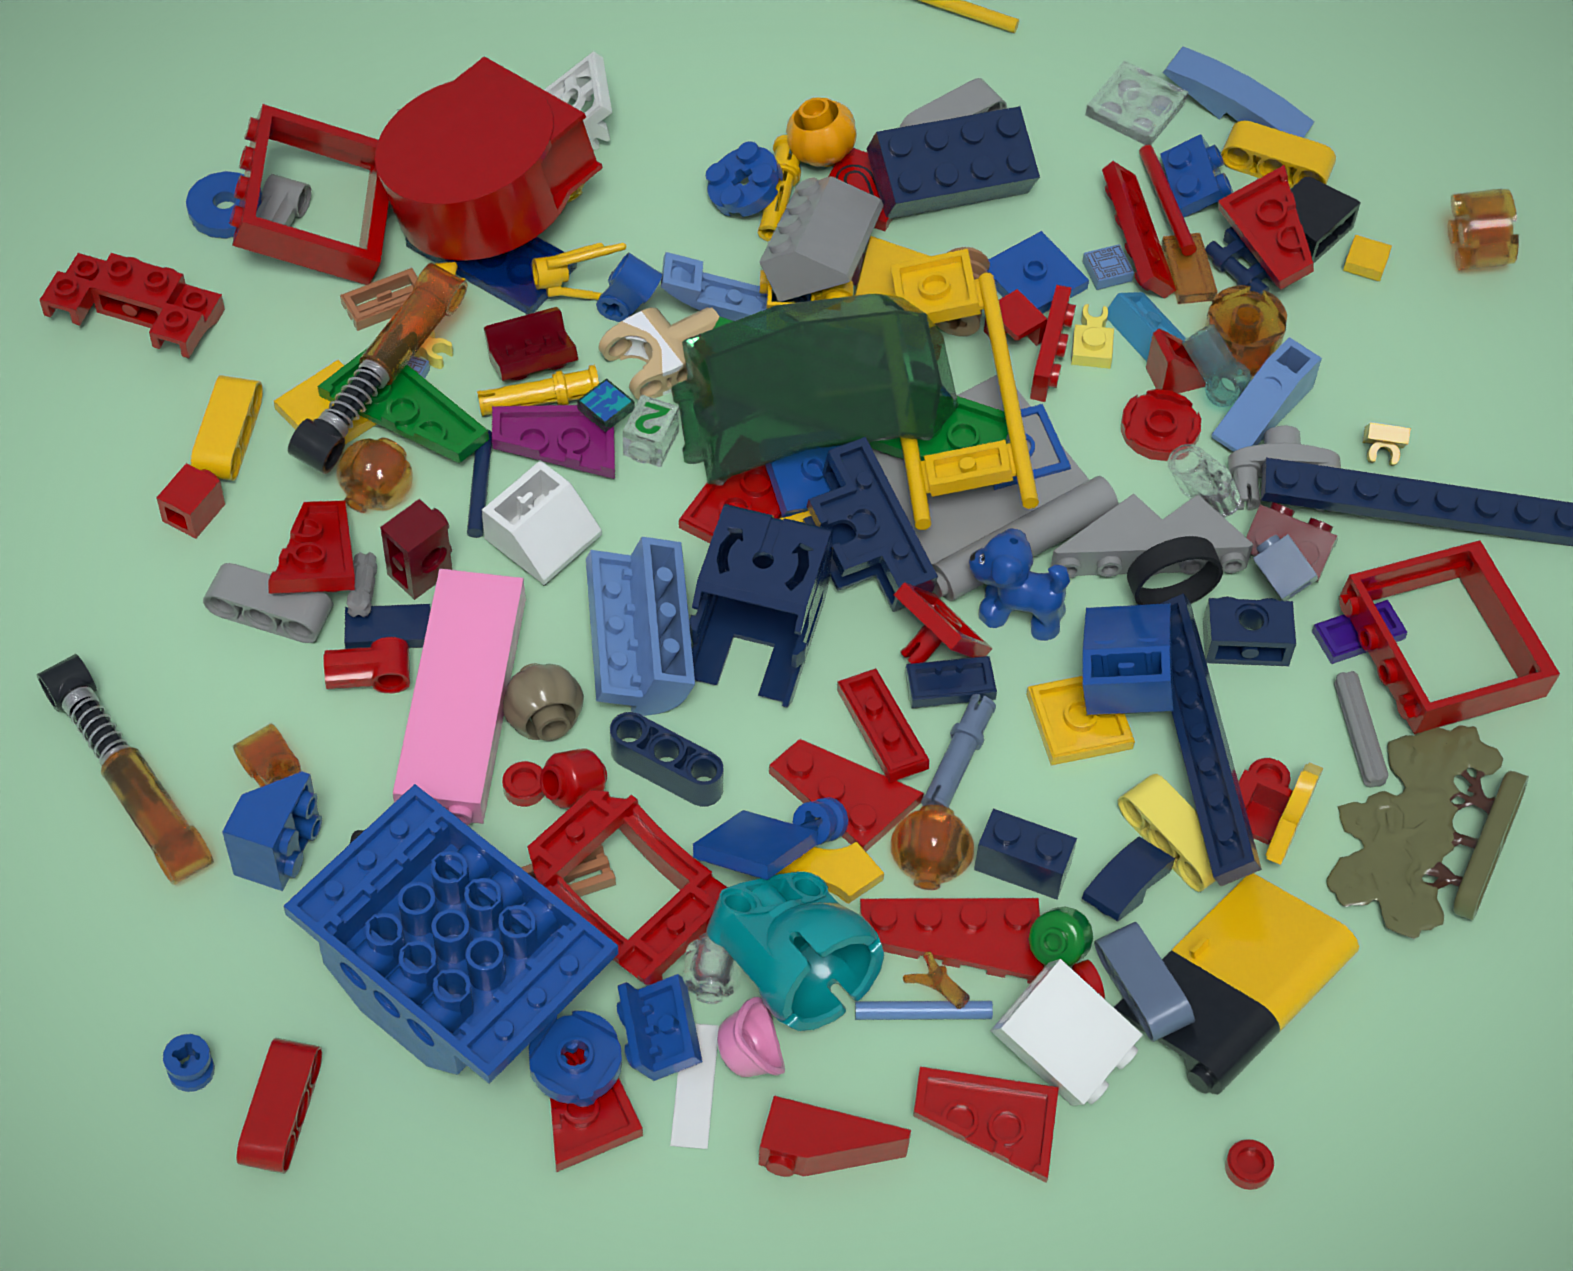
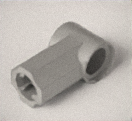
M271 174L264 184L261 197L262 203L256 212V217L290 226L295 216L301 218L307 212L311 200V186L303 182Z

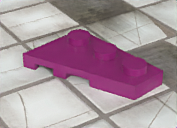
M586 405L492 406L493 449L615 479L614 415L607 421H604Z

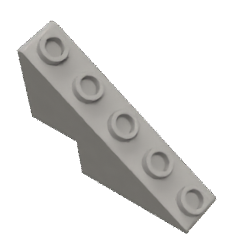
M1132 494L1053 551L1051 567L1055 564L1067 567L1069 578L1085 575L1113 577L1118 574H1127L1129 567L1138 556L1159 543L1178 537L1197 536L1205 538L1213 544L1224 572L1236 573L1247 568L1253 543L1198 494L1163 520L1135 494ZM1193 559L1178 562L1165 567L1154 575L1178 572L1196 574L1204 567L1207 560Z

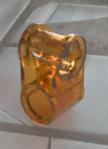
M272 723L233 745V750L239 762L260 787L301 772L298 758L289 749L281 733Z

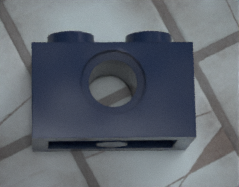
M1229 596L1209 598L1203 618L1206 662L1211 664L1289 667L1296 647L1293 601H1278L1273 598L1248 600Z

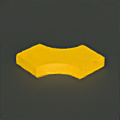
M1310 762L1304 766L1266 852V859L1280 865L1282 864L1323 771L1322 767Z
M857 842L839 849L813 847L775 874L804 871L817 875L825 881L828 886V892L837 895L848 904L884 879V872Z

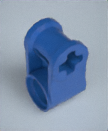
M628 252L614 271L611 272L608 279L609 287L600 295L596 303L597 310L609 320L616 322L625 320L642 303L648 301L661 281L662 273Z

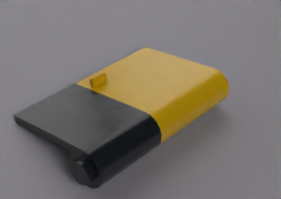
M1254 873L1247 875L1162 959L1185 994L1192 1008L1195 1022L1157 1041L1185 1058L1188 1070L1187 1078L1193 1087L1205 1094L1208 1092L1220 1094L1358 952L1359 944L1356 937L1344 924ZM1123 998L1114 1008L1133 1026L1145 1032Z

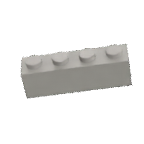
M832 176L820 180L813 177L800 182L796 186L759 261L778 301H785L850 282L884 206L882 200Z

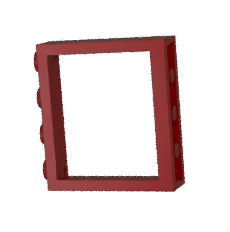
M262 104L257 118H249L248 128L244 135V139L249 140L250 145L249 147L245 146L243 149L239 168L245 170L244 176H239L234 192V198L239 199L240 203L239 206H234L229 224L235 227L232 246L361 284H370L381 263L389 205L388 196L375 165V150L378 139ZM269 139L370 170L359 247L256 217Z
M1481 540L1351 574L1338 598L1343 614L1346 617H1350L1358 633L1362 648L1369 652L1377 667L1381 682L1388 686L1397 703L1400 716L1407 720L1414 734L1547 697L1560 675V672ZM1460 578L1518 678L1430 702L1373 601Z

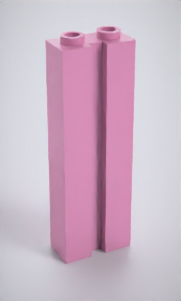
M439 569L393 789L394 803L416 784L466 825L471 822L484 823L504 717L503 700L508 683L511 680L526 601L524 578Z

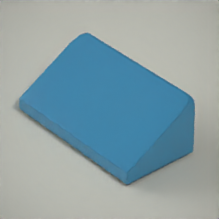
M1143 292L1118 293L1108 307L1107 319L1146 362L1153 333L1159 328L1189 343L1187 338Z

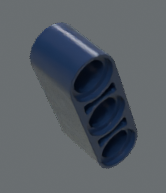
M624 712L612 720L610 724L611 756L617 764L694 805L708 807L716 804L721 799L723 794L724 768L723 762L716 754L634 712ZM625 738L637 739L633 742L623 741V739ZM663 757H670L674 760L664 762L659 759ZM709 777L711 780L699 781L696 778Z

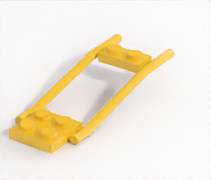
M968 249L890 264L896 296L889 294L879 295L877 306L915 527L918 530H926L931 526L927 499L928 493H931V496L934 497L1013 481V476H1017L1023 507L1027 509L1035 508L1039 504L994 276L991 273H983L978 279L974 280ZM984 309L1010 443L1006 444V440L927 455L924 456L925 460L921 461L897 327L901 326L902 330L960 319L981 314L980 310Z

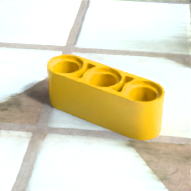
M1245 120L1238 121L1233 125L1221 152L1224 164L1227 167L1257 178H1261L1285 165L1290 188L1304 177H1312L1327 184L1336 162L1334 151L1324 144Z
M223 375L218 376L193 446L191 466L199 470H209L218 479L236 480L260 411L263 394L261 381Z

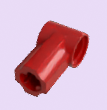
M385 637L374 641L371 647L325 650L323 654L326 689L372 686L378 692L393 694L406 690L410 685L409 645L403 639Z

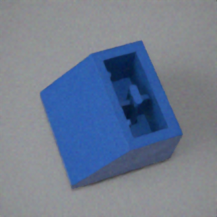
M302 771L240 796L222 831L235 876L283 891L289 878H295L298 875L303 863V850L309 840L314 841L322 824V816L319 815L317 808V794L314 793L309 773Z

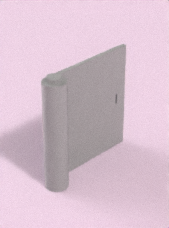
M997 375L957 395L1004 411ZM1017 390L1020 409L1031 407ZM1037 414L1022 417L1025 433L1030 435L1035 442V451L1030 457L1032 469L1059 463L1040 417ZM1027 441L1028 450H1030V449H1031V445H1030V443ZM872 449L938 575L933 589L934 593L939 598L944 596L949 601H953L984 584L978 581L971 573L969 559L973 552L984 547L996 535L1010 528L1021 530L1026 534L1034 557L1079 533L1119 504L1109 482L1102 476H1096L1089 480L1064 449L1071 469L1035 479L1039 504L1035 508L1027 509L1023 507L1018 484L994 490L993 485H989L987 487L934 497L931 496V493H928L927 499L931 526L926 530H918L914 523L904 459Z

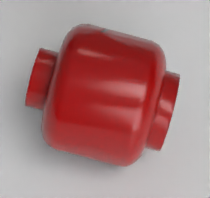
M586 748L553 754L547 759L540 774V785L543 794L554 805L563 809L572 807L589 790L604 791L607 781V770L604 764L593 751Z

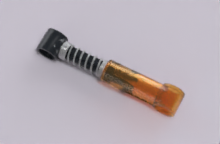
M434 263L427 264L419 274L413 292L360 357L358 370L354 372V377L348 379V385L342 387V393L336 394L335 401L329 403V409H325L318 419L311 420L307 418L297 427L290 439L287 450L288 454L323 474L330 472L343 453L345 447L344 437L348 434V428L353 427L352 421L359 420L358 413L365 412L364 405L372 403L371 396L378 395V388H384L385 385H390L395 381L445 315L451 316L458 309L466 294L467 282Z
M74 654L36 674L46 697L56 711L63 710L67 713L73 724L77 725L79 733H82V738L88 742V747L94 750V756L99 759L102 766V776L151 847L159 866L170 883L176 885L213 864L212 855L200 833L193 825L188 824L140 751L128 745L127 740L121 739L122 733L121 731H115L117 725L110 722L111 716L104 714L105 708L99 705L100 700L94 693L97 691L96 685L81 658Z

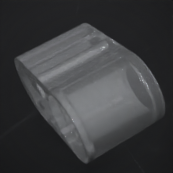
M1193 444L1181 445L1172 451L1168 458V467L1179 489L1185 496L1192 499L1198 494L1223 517L1230 516L1238 510L1242 500L1241 494L1230 471L1224 465Z

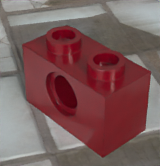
M418 499L380 527L387 575L414 600L436 585L439 569L452 570V547L448 536L449 523L438 509L433 508L431 510L422 500Z

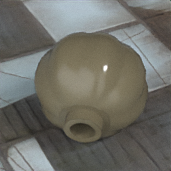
M532 663L524 666L508 683L503 700V713L507 722L520 735L532 740L552 741L564 736L574 726L583 707L584 695L577 680L562 666Z

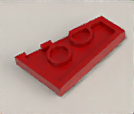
M1285 165L1218 201L1219 211L1280 290L1314 272L1312 256L1296 210V202L1288 183Z
M345 500L303 502L290 531V540L287 547L283 548L279 555V565L276 571H272L268 580L269 594L355 590V574Z
M802 739L797 740L769 765V774L802 803L831 797L843 804L848 815V826L841 837L849 844L857 842L865 852L921 803L924 793L898 781L889 783L885 775Z
M578 1048L575 1053L567 1051L564 1054L569 1065L576 1066L585 1062L583 1049ZM619 1077L607 1093L598 1097L589 1106L580 1107L574 1103H562L550 1098L556 1172L643 1136L641 1123Z
M920 1066L914 1117L1047 1183L1059 1087Z

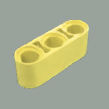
M1152 774L1119 797L1118 806L1127 822L1144 840L1175 858L1172 869L1188 886L1197 892H1201L1216 881L1212 874L1197 812L1162 776Z

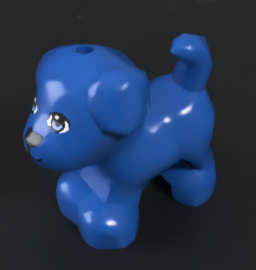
M1007 529L993 537L984 547L973 552L969 559V566L973 576L978 581L987 585L984 599L979 606V619L989 628H998L1007 622L1012 611L1032 612L1031 634L1034 639L1040 641L1054 639L1060 632V621L1066 613L1064 601L1066 587L1070 583L1067 567L1055 564L1048 568L1049 573L1030 571L1034 560L1026 534L1018 529Z

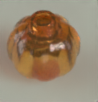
M383 437L378 440L371 438L362 439L350 445L339 460L336 474L339 486L347 495L344 499L346 504L360 513H365L367 509L386 511L400 504L408 495L413 482V470L410 463L406 460V451L396 442Z
M925 805L920 810L909 814L896 826L890 841V851L894 862L905 875L914 879L916 887L924 890H937L940 888L941 883L953 881L964 873L972 862L975 849L972 835L964 822L955 816L953 810L941 805Z

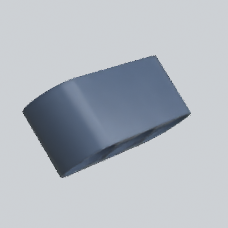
M1133 922L1094 941L1102 965L1152 1042L1195 1022L1192 1008L1185 994L1137 922Z

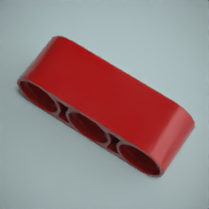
M274 1038L272 1040L238 1142L236 1159L239 1165L283 1174L287 1172L321 1068V1046L281 1038Z

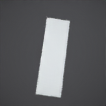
M695 1024L703 1062L678 1072L670 1146L708 1149L719 1025Z

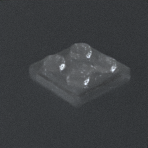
M1123 61L1087 104L1085 116L1144 145H1152L1187 101L1188 91Z

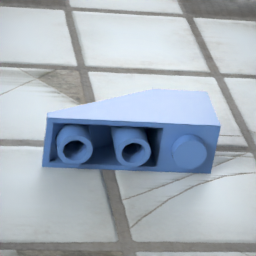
M1289 337L1264 362L1212 433V438L1233 452L1244 447L1258 445L1264 439V433L1268 429L1275 427L1314 387L1322 358Z

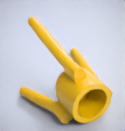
M596 243L554 256L533 258L532 273L535 287L537 290L546 289L548 297L568 296L598 300L602 294L600 292L561 287L563 282L569 281L568 265L623 251L627 246L625 243L604 246L603 243Z

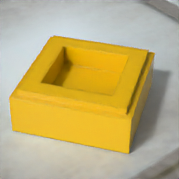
M1355 235L1343 271L1381 281L1392 245Z

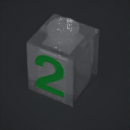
M641 394L623 429V455L631 457L639 463H649L661 467L679 433V406Z

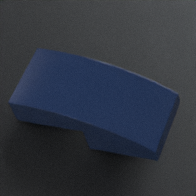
M1139 836L1102 869L1086 888L1082 899L1097 908L1101 913L1110 916L1118 922L1143 903L1148 888L1171 872L1175 858Z

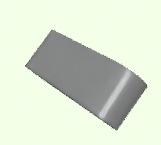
M976 78L914 110L904 118L900 127L1007 109V103L982 78Z
M224 563L220 566L203 598L204 606L211 613L233 622L299 642L313 643L316 641L333 607V602L324 592L269 594L268 580L271 576L270 574L232 563Z

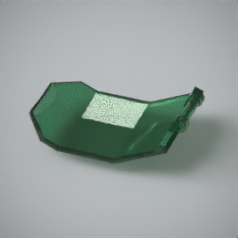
M875 293L776 305L685 339L682 345L688 378L671 388L673 401L678 404L685 445L682 447L684 462L697 464L704 461L708 484L723 485L728 478L805 450L841 446L866 437L868 442L896 438L930 440L959 406L942 333L925 312L904 298Z

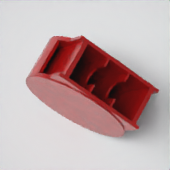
M485 56L455 80L436 86L411 100L387 123L379 137L375 150V165L378 175L405 237L412 245L426 254L448 260H477L493 257L514 250L537 237L558 218L565 208L570 195L603 168L602 163L596 160L583 122L586 118L585 113Z

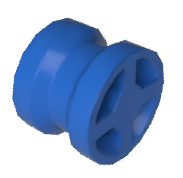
M826 797L800 805L794 813L792 822L795 825L816 830L817 845H820L827 841L837 840L843 836L848 826V815L843 804L837 799Z
M182 1034L173 1038L165 1047L163 1063L172 1085L178 1090L185 1092L198 1091L212 1080L215 1065L206 1041L200 1036ZM190 1055L189 1060L181 1064L180 1061Z

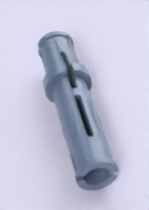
M973 694L969 699V704L960 723H956L952 727L950 732L952 740L921 801L922 805L932 813L935 812L938 804L940 805L937 811L939 815H944L948 812L949 805L975 750H979L984 743V730L996 709V704L986 696H983L979 705L980 694Z

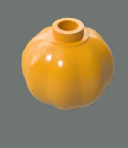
M816 97L805 101L793 112L787 122V142L791 152L801 162L812 166L830 167L835 165L852 150L856 143L857 132L852 112L845 105L828 98Z

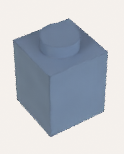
M1276 534L1256 548L1259 554L1253 558L1254 562L1282 601L1289 600L1318 580L1317 574L1288 534L1281 539Z

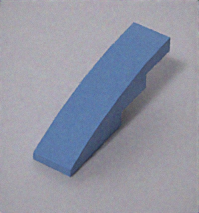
M1184 46L1162 72L1219 120L1227 112L1237 121H1251L1304 138L1315 122L1283 97L1253 78L1216 59Z

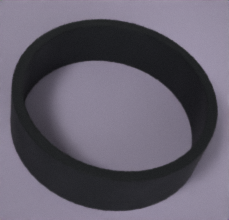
M1197 536L1178 537L1159 543L1138 556L1128 569L1127 581L1138 605L1160 604L1182 593L1185 594L1192 604L1206 596L1218 585L1223 575V567L1213 544L1209 540ZM1193 559L1207 560V563L1200 571L1180 583L1154 589L1142 587L1151 576L1172 564Z

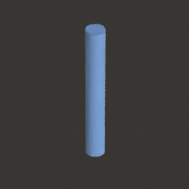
M855 1001V1020L992 1019L993 1017L992 1001Z

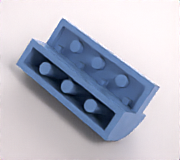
M641 537L631 555L590 550L586 557L596 701L630 705L631 712L642 716L660 714L674 709L687 698L695 686L682 543Z

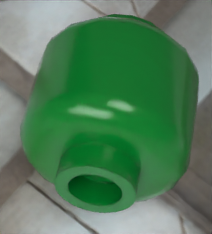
M1066 906L1053 908L1039 916L1031 926L1029 934L1030 949L1035 958L1045 966L1049 962L1061 959L1070 967L1087 955L1093 942L1092 926L1086 916L1077 909Z

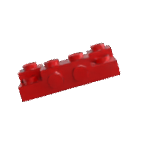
M77 253L66 273L57 271L39 299L44 316L52 317L56 309L70 312L72 323L76 325H81L94 303L97 313L151 328L149 335L152 347L160 349L165 340L179 344L181 355L186 358H190L202 336L210 327L217 324L225 310L222 294L186 284L183 273H179L172 268H162L142 262L134 257H124L111 253L106 261Z

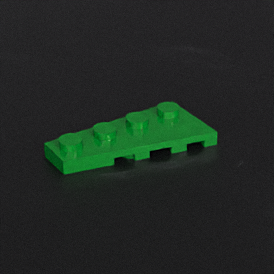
M377 340L318 385L319 396L331 402L335 401L336 394L342 393L341 389L343 386L348 385V379L354 377V372L358 370L359 365H361L365 358H371L381 343ZM401 359L390 372L391 378L385 387L378 388V395L371 396L372 403L364 405L365 412L358 413L360 416L459 464L489 440L488 430Z

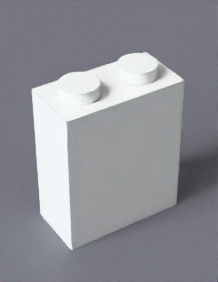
M1061 959L1049 962L990 1030L1050 1086L1059 1087L1058 1094L1072 1106L1084 1105L1086 1102L1091 1105L1096 1102L1107 1090L1109 1083L1105 1079L1114 1068L1123 1069L1137 1054L1138 1048L1134 1045L1143 1035Z

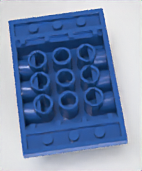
M416 784L407 790L283 906L285 915L319 942L324 965L362 1013L427 1067L458 1075L468 1066L489 1084L619 954L618 945Z

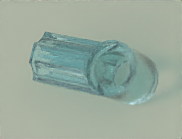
M1208 325L1186 338L1182 344L1206 382L1205 392L1207 398L1212 404L1226 408L1232 406L1251 382V375L1245 365L1236 362L1215 325ZM1222 378L1229 379L1234 384L1235 391L1227 389L1223 385Z

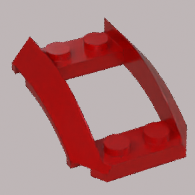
M589 790L527 846L536 880L618 945L619 954L613 960L645 985H651L663 980L662 974L707 932L706 928L721 891L727 888L713 877L711 870L693 858L670 838L638 804V799L633 795H630L627 799L610 797L607 791ZM618 828L634 847L680 890L628 940L595 913L563 880Z

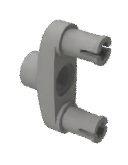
M1293 426L1272 427L1264 433V444L1238 449L1228 457L1229 475L1234 481V506L1240 510L1244 509V502H1247V510H1253L1260 506L1258 478H1262V465L1266 457L1341 468L1340 456L1329 449L1301 444L1300 431ZM1316 509L1317 511L1324 512L1322 509Z

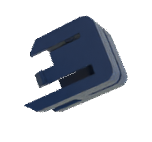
M728 504L723 506L697 579L692 608L697 609L696 616L691 615L690 635L693 642L692 656L696 681L712 685L719 684L734 638L771 646L774 648L758 696L783 702V707H789L793 701L828 590L833 542L832 529L786 518L781 520L774 518L773 515Z

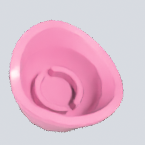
M751 998L743 1003L739 1010L728 1016L719 1026L717 1037L718 1050L726 1066L741 1077H753L763 1074L779 1076L785 1073V1066L771 1013L763 1004L762 998Z

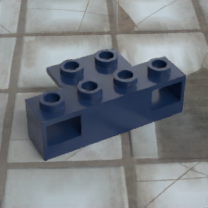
M863 437L828 450L822 474L831 491L808 499L806 507L811 516L803 518V523L833 530L830 577L837 590L839 591L876 577L893 612L905 608L894 596L895 592L904 582L932 593L938 575L867 438Z

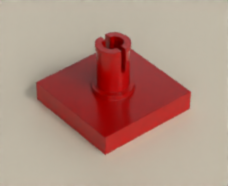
M906 582L895 592L894 596L924 624L907 646L900 651L905 658L909 657L908 661L911 664L926 662L942 643L950 650L969 657L987 656L993 649L936 594Z

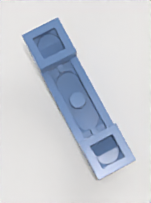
M665 252L661 288L670 295L700 311L707 307H712L720 317L746 324L768 326L766 325L767 294H759L760 286L703 272V261ZM772 290L771 301L779 302L774 291ZM811 293L781 302L810 303ZM785 310L779 313L781 317L786 319H796L802 315L795 310Z

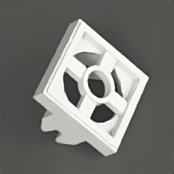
M592 52L544 90L566 103L569 102L570 98L577 100L573 107L582 111L581 109L585 101L592 100L591 95L594 93L593 105L585 112L586 118L583 122L592 148L597 150L600 148L597 138L607 142L610 140L607 124L602 120L612 113L603 57L596 52Z

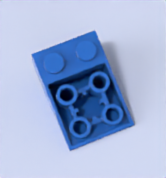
M1171 603L1086 608L1083 639V691L1087 715L1174 711Z

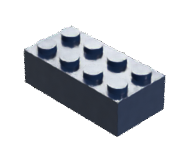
M1020 106L877 131L866 148L879 198L884 205V213L890 219L1027 194L1040 178Z

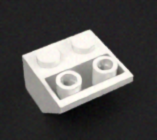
M541 460L482 509L484 538L543 585L549 582L602 535L601 528L571 483Z

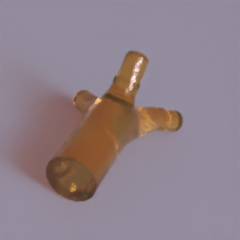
M930 951L923 954L929 969L928 974L915 973L903 976L904 983H918L928 986L942 994L957 1009L963 1008L970 999L969 994L947 975V968L945 966L939 967Z

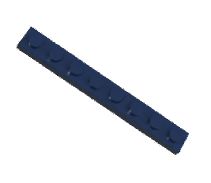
M1266 457L1262 465L1261 501L1573 546L1572 502Z
M1182 593L1160 603H1171L1174 711L1171 712L1212 874L1217 883L1223 886L1260 871L1262 868L1192 606L1185 594Z

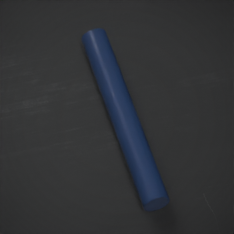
M488 430L489 440L479 447L474 454L467 535L473 538L483 536L484 531L482 509L486 507L492 448V432Z

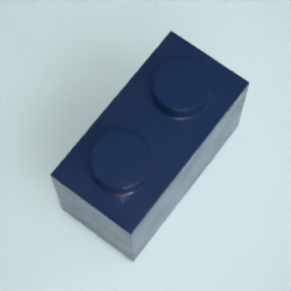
M993 808L978 844L974 870L1057 900L1072 863L1077 838Z

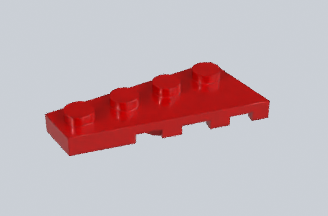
M1039 898L860 899V915L877 932L884 952L918 959L920 956L942 960V965L960 968V965H966L987 970V975L1005 978L1007 974L1028 979L1027 983L1029 984L1044 969V964L1035 958L1029 944L1031 926L1040 916Z

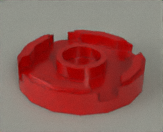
M1153 389L1148 390L1146 395H1141L1137 398V394L1129 400L1123 409L1121 433L1125 443L1137 454L1151 460L1169 461L1179 459L1193 450L1200 437L1202 419L1199 412L1196 413L1192 408L1193 403L1185 396L1171 390Z

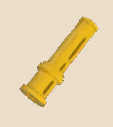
M788 135L777 137L773 144L774 157L782 168L783 179L781 181L779 178L778 184L775 187L778 191L775 199L763 210L757 233L765 241H770L789 203L792 186H795L801 177L800 160L792 152L789 153Z
M594 364L589 365L588 370L564 374L562 371H555V374H552V378L496 389L479 390L477 394L481 415L486 416L492 414V406H536L557 402V405H568L569 401L583 399L600 384Z

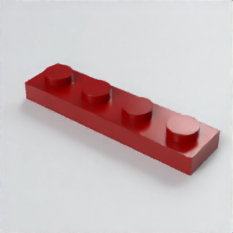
M1112 161L1102 169L1107 184L1105 191L1113 201L1117 212L1114 215L1115 220L1125 235L1127 241L1124 244L1125 249L1134 261L1137 270L1135 278L1144 290H1151L1165 299L1176 291V287L1137 177L1123 166Z

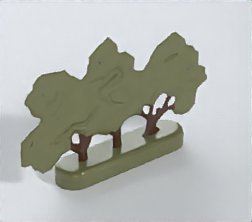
M1459 725L1452 731L1437 727L1417 733L1414 736L1405 735L1389 741L1387 748L1390 767L1400 777L1406 787L1403 793L1396 796L1389 792L1381 791L1368 796L1365 803L1351 802L1337 806L1344 831L1360 839L1364 846L1363 849L1352 853L1350 856L1340 857L1327 878V886L1331 892L1336 893L1338 901L1343 906L1368 905L1374 900L1379 901L1386 928L1415 939L1419 937L1421 930H1432L1434 927L1443 925L1444 912L1437 900L1438 889L1452 884L1459 887L1453 905L1454 913L1458 916L1474 920L1520 807L1529 778L1527 775L1508 771L1501 782L1497 795L1487 798L1483 792L1480 778L1485 775H1492L1500 769L1503 757L1497 748L1481 742L1477 728L1474 726L1466 727ZM1469 767L1477 770L1476 778L1471 777L1467 772ZM1456 775H1462L1472 785L1469 786L1467 791L1472 792L1473 796L1470 797L1459 791L1454 783ZM1457 796L1465 800L1462 804H1454L1451 801ZM1474 805L1483 809L1488 814L1479 839L1456 832L1453 827V818L1458 810ZM1459 844L1474 848L1463 877L1455 875L1442 863L1443 857L1453 851L1454 847ZM1427 874L1438 877V879L1434 883H1427L1423 881L1422 877Z

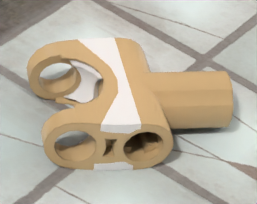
M650 307L626 318L608 330L602 337L598 348L608 361L637 358L645 361L647 364L632 378L629 389L636 399L640 401L651 400L669 394L688 384L687 375L697 359L693 353L703 348L720 316L712 307H707L670 325L657 308Z

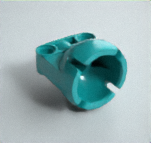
M804 871L778 874L768 880L755 879L723 889L706 928L708 937L715 944L723 947L757 985L763 1004L775 1018L797 1031L815 1030L841 1017L846 1012V1008L831 992V986L835 983L840 984L854 1001H859L870 990L879 975L884 959L883 947L874 928L863 916L840 905L828 892V886L824 880L817 875Z

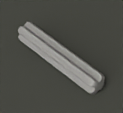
M1354 671L1339 673L1334 685L1363 782L1367 787L1382 786L1386 784V779H1388L1389 775L1359 676Z

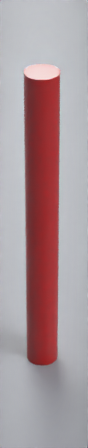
M1145 145L1139 150L1141 159L1182 254L1190 256L1197 250L1195 242L1153 146Z

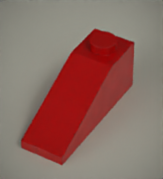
M774 1096L759 1147V1165L766 1167L769 1172L778 1176L790 1177L795 1174L805 1177L904 1158L907 1156L911 1130Z

